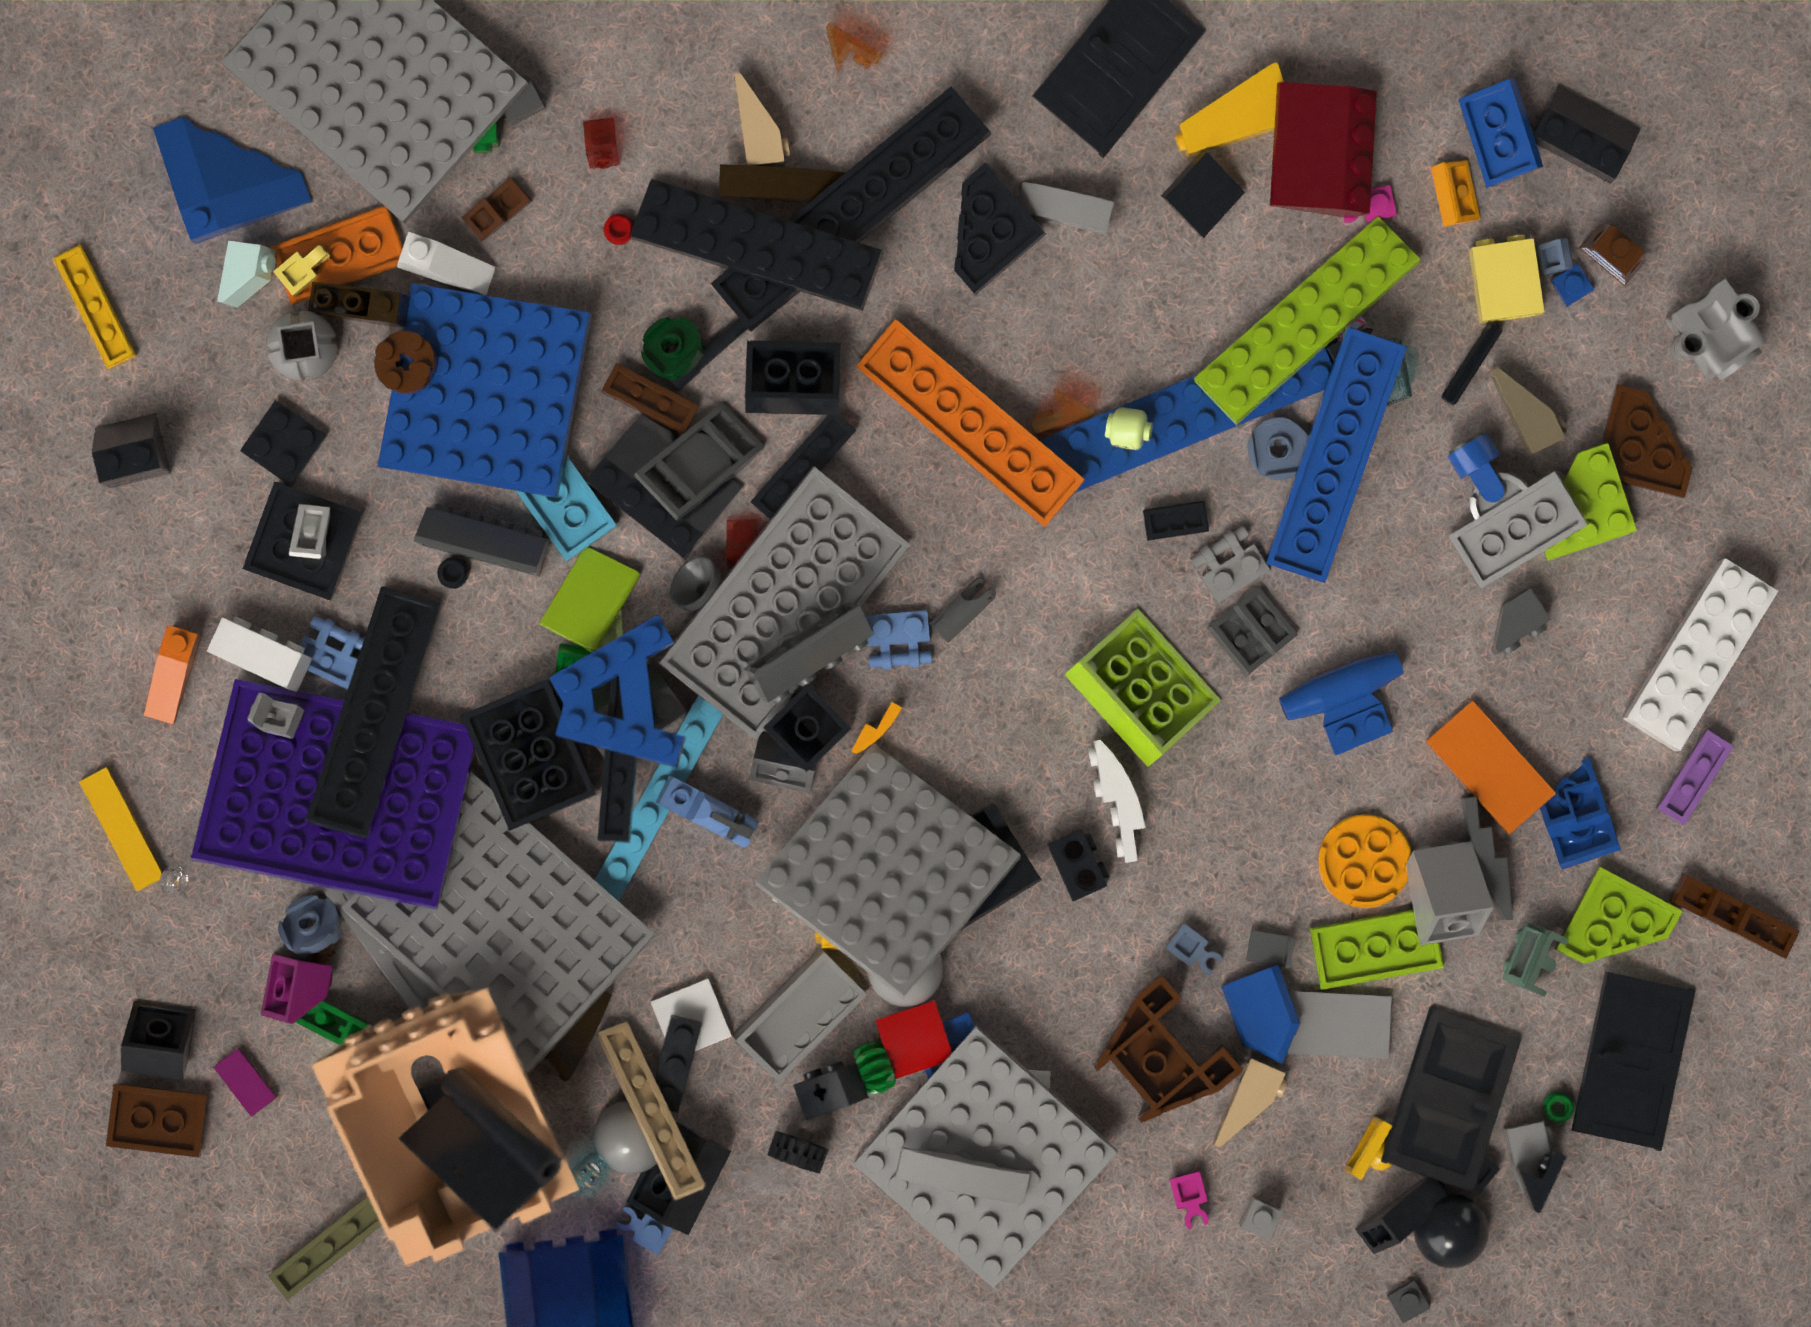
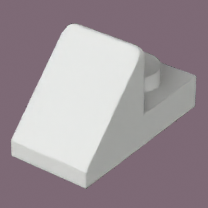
M299 504L289 556L317 559L326 556V535L331 516L330 507Z

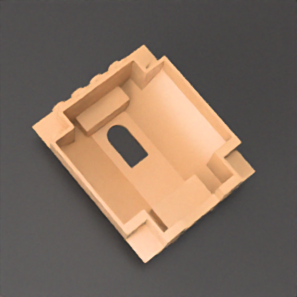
M487 988L450 995L446 993L438 997L428 998L427 1007L423 1009L420 1006L413 1007L402 1014V1018L393 1022L391 1019L383 1020L373 1028L369 1024L361 1031L346 1037L344 1043L312 1064V1068L327 1097V1109L384 1231L390 1242L394 1240L405 1266L430 1255L434 1262L442 1260L464 1250V1240L491 1229L398 1139L428 1111L411 1074L413 1062L421 1056L429 1055L435 1057L441 1063L445 1074L451 1069L464 1068L562 1160L561 1168L555 1177L509 1220L519 1216L521 1223H526L551 1212L552 1201L579 1190Z

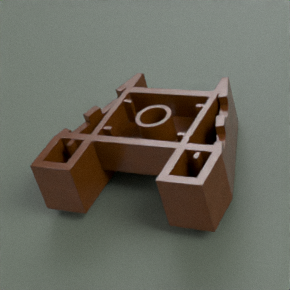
M1162 973L1137 993L1094 1065V1068L1098 1071L1111 1060L1148 1103L1149 1107L1138 1115L1141 1123L1221 1091L1244 1071L1240 1063L1223 1044L1198 1064L1159 1018L1182 1000V996Z

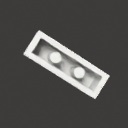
M235 616L233 621L222 617L207 652L295 692L298 691L312 661L311 657L303 654L304 647L291 641H287L285 646L276 641L278 635L262 628L257 633L250 629L252 623Z

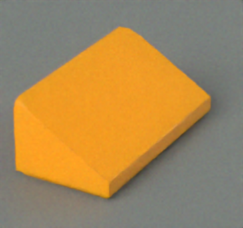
M1468 159L1443 162L1432 166L1431 171L1443 227L1481 220Z

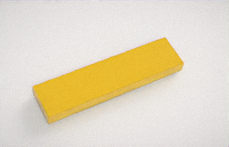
M80 244L54 257L53 260L107 369L110 370L136 357L82 245Z
M105 767L79 781L136 892L165 878L109 768Z

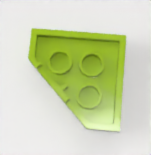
M1608 442L1578 451L1563 482L1589 524L1545 550L1547 561L1637 531Z
M1598 867L1562 934L1563 937L1569 939L1567 945L1558 942L1555 950L1581 964H1586L1647 944L1659 942L1669 938L1683 911L1602 867Z

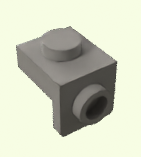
M258 693L250 709L248 721L263 732L293 739L304 710L297 705L276 701L264 693Z

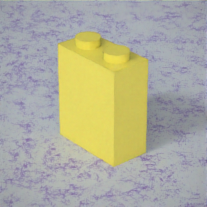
M1514 235L1506 237L1507 242L1495 244L1494 239L1476 241V247H1472L1469 250L1479 324L1540 316L1545 312L1534 238L1525 239V235Z

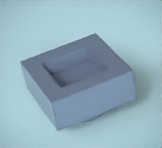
M1567 238L1536 245L1542 276L1573 269Z

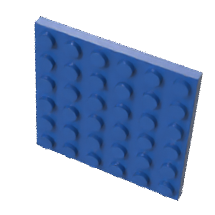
M412 284L406 328L403 327V331L417 333L433 345L437 353L438 367L436 373H433L432 378L429 380V385L422 391L414 394H401L393 390L391 391L377 467L558 498L592 314L584 311ZM406 355L402 356L399 367H403L405 371L409 370V364L413 363V358H408Z

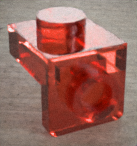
M758 519L727 520L726 555L728 568H733L758 536Z

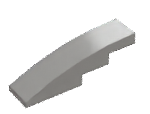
M901 1147L895 1178L954 1193L1024 1205L1030 1174L1027 1171L997 1167L994 1163L967 1160L960 1155Z

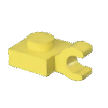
M318 245L304 258L299 252H296L273 272L289 292L296 296L319 277L313 269L324 263L330 255L323 246Z

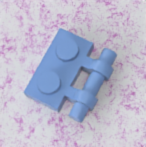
M927 610L865 615L873 633V636L867 639L869 642L868 647L880 646L881 655L869 656L870 668L882 667V670H892L891 666L903 665L917 668L920 667L919 664L932 663L931 651L918 652V643L930 642ZM908 644L909 653L890 654V645Z
M314 616L310 627L320 631L316 640L304 635L300 646L305 648L303 654L312 658L307 671L348 689L358 660L352 657L355 648L361 650L364 638L361 637V633L355 630L349 632L336 626V622L329 618L323 620ZM329 637L345 643L342 652L326 645Z

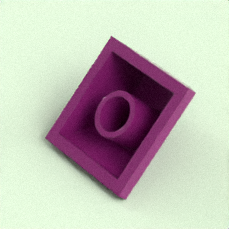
M272 954L261 1015L285 1023L293 1024L327 997V992L333 981L332 966Z

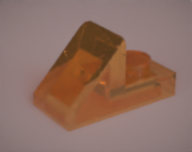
M830 23L827 25L826 33L837 75L850 54L854 56L852 60L861 67L869 69L871 65L876 69L878 68L883 59V53Z
M1053 388L1052 392L1059 413L1054 414L1053 409L1035 415L1036 420L1031 422L1034 436L1091 418L1094 416L1093 408Z

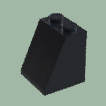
M156 413L95 428L92 457L100 484L114 488L171 474Z

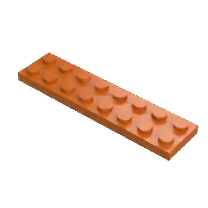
M895 319L856 365V368L1045 528L1084 483L1085 479L898 320Z

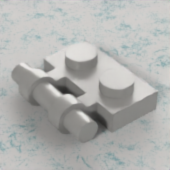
M1243 526L1233 532L1229 530L1222 534V539L1209 547L1206 544L1199 549L1198 554L1190 558L1196 569L1205 563L1211 571L1203 575L1201 579L1217 604L1270 571L1254 544L1245 550L1240 546L1239 542L1249 537ZM1230 548L1235 556L1219 565L1215 557Z

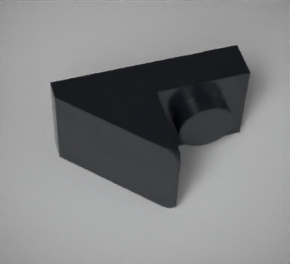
M1552 1149L1549 1155L1543 1154L1538 1164L1537 1171H1540L1539 1177L1515 1168L1530 1209L1537 1213H1541L1567 1157Z

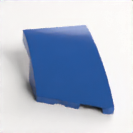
M1590 757L1585 758L1581 761V766L1568 778L1565 776L1557 783L1554 789L1556 795L1540 808L1562 870L1621 850Z

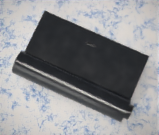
M464 1068L451 1069L444 1075L441 1088L444 1096L398 1139L496 1232L555 1177L561 1168L562 1160Z

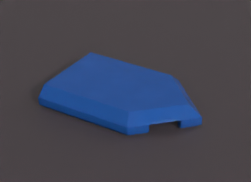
M1276 965L1221 986L1242 1045L1283 1064L1291 1042L1301 1023L1280 966Z

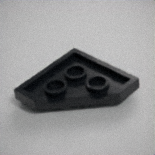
M987 163L983 164L962 183L961 189L962 201L958 222V245L954 271L975 295L1046 235Z

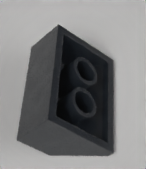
M1558 85L1537 123L1533 135L1537 145L1611 184L1618 176L1631 152L1640 129Z
M675 1121L705 1184L704 1189L674 1200L658 1164H656L651 1169L640 1174L626 1202L661 1224L689 1235L731 1151L714 1140Z

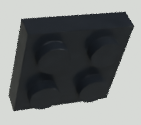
M275 400L240 451L292 487L325 441L327 435Z

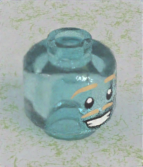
M593 1151L590 1154L579 1153L568 1165L579 1187V1190L571 1193L576 1198H579L581 1195L586 1198L595 1197L609 1181V1165Z

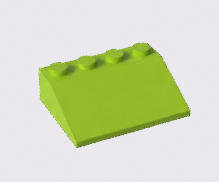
M1138 608L1064 674L1147 767L1168 751L1221 701Z

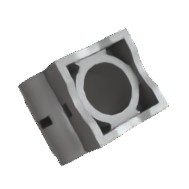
M1725 278L1702 294L1697 303L1687 304L1665 319L1676 336L1671 344L1672 356L1680 362H1689L1694 359L1707 380L1717 376L1721 381L1759 356L1762 353L1759 347L1767 342L1752 321L1760 310L1758 300L1750 294L1737 296ZM1736 305L1744 309L1745 317L1737 313ZM1685 339L1689 340L1693 344V352H1690L1685 348Z

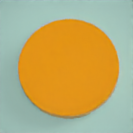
M1375 815L1351 816L1338 822L1325 835L1318 853L1320 877L1327 890L1335 898L1347 905L1358 908L1381 906L1393 900L1408 881L1406 864L1411 856V849L1404 834L1388 820Z

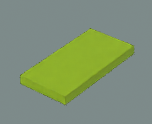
M1414 910L1309 928L1320 990L1444 968L1439 942L1420 945Z

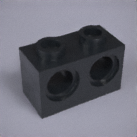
M1080 829L1047 844L1073 902L1107 887L1105 880L1109 879L1110 876L1103 861L1097 863L1092 852L1097 850V847L1090 832L1084 835L1083 830ZM1072 840L1079 842L1082 846V854L1076 859H1070L1065 854V846ZM1084 869L1091 870L1095 875V882L1087 888L1082 887L1077 880L1079 872Z

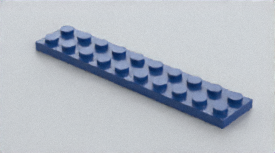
M1322 349L1237 425L1194 382V377L1196 376H1193L1120 406L1145 411L1147 422L1153 423L1150 441H1144L1143 446L1138 450L1114 447L1110 442V438H1106L1105 431L1109 413L1114 414L1117 408L1039 441L1085 479L1084 483L1076 491L1079 492L1324 391L1333 366L1326 349Z

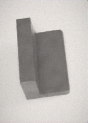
M761 733L758 738L749 780L810 793L816 764L806 772L771 735Z

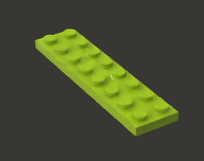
M1379 216L1376 217L1194 377V382L1237 425L1346 329V326L1349 327L1417 267L1421 259Z

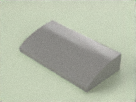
M820 947L732 1036L780 1083L867 996V993Z

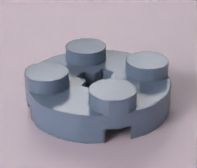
M1277 417L1268 419L1252 432L1247 446L1249 461L1259 475L1271 480L1292 478L1296 474L1308 436L1298 424L1287 418ZM1276 440H1280L1281 445H1287L1288 449L1283 452L1282 458H1277L1276 453L1270 452V447L1275 445Z
M317 895L305 896L290 904L285 910L287 915L283 923L280 920L278 925L280 938L287 948L295 952L299 957H307L310 954L317 953L330 944L337 942L341 937L340 913L331 900L327 898L326 900L319 899ZM309 921L315 923L313 927L306 929Z

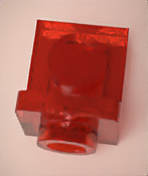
M614 117L583 121L585 150L589 168L606 169L611 166L620 165Z

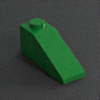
M323 1000L296 1021L297 1024L338 1045L344 1043L346 1037L361 1031L369 1024H371L372 1028L375 1026Z

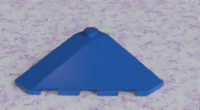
M183 117L153 128L189 238L194 244L312 202L302 173L295 169L289 168L287 170L272 163L273 159L252 149L248 152L232 144V140L213 131L207 133L192 126L193 122Z

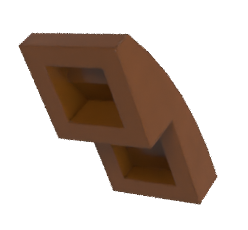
M510 177L461 218L478 239L484 241L533 200L515 178Z

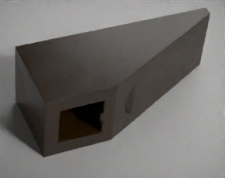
M312 281L308 311L319 315L365 323L406 328L410 297L399 292Z

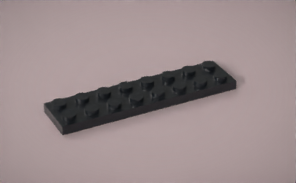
M654 179L650 180L630 234L633 240L862 311L884 254L882 249Z
M381 586L307 814V823L367 840L442 607L441 603Z

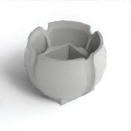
M300 310V313L297 315L293 314V312H288L279 317L268 332L266 346L271 350L268 354V359L272 366L288 379L303 381L305 377H310L312 380L325 374L336 359L338 345L333 343V339L336 337L335 331L327 320L315 312ZM312 328L316 356L288 360L284 333Z

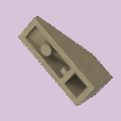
M1499 367L1489 372L1528 456L1566 439L1564 433L1567 432V428L1560 415L1555 416L1552 409Z

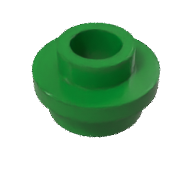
M1563 1092L1550 1093L1543 1101V1113L1550 1121L1563 1123L1573 1115V1100ZM1556 1101L1563 1103L1564 1108L1560 1113H1555L1552 1109Z

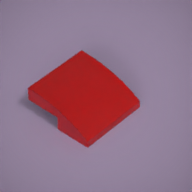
M935 1000L875 1020L895 1079L942 1064L952 1054Z

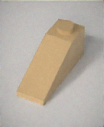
M734 74L747 165L771 167L785 165L784 157L790 156L788 138H781L780 129L742 74Z
M1249 1057L1212 1144L1219 1148L1222 1147L1274 1102L1276 1096L1281 1098L1288 1083L1284 1079L1286 1073Z

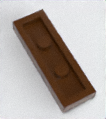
M617 363L602 388L603 394L681 434L688 430L699 409V405Z

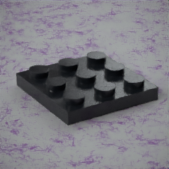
M274 481L242 569L332 601L363 513ZM299 504L330 507L331 516L326 535V556L321 559L289 556Z

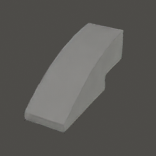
M1023 182L1018 199L1032 217L1103 235L1106 234L1114 202L1027 182Z

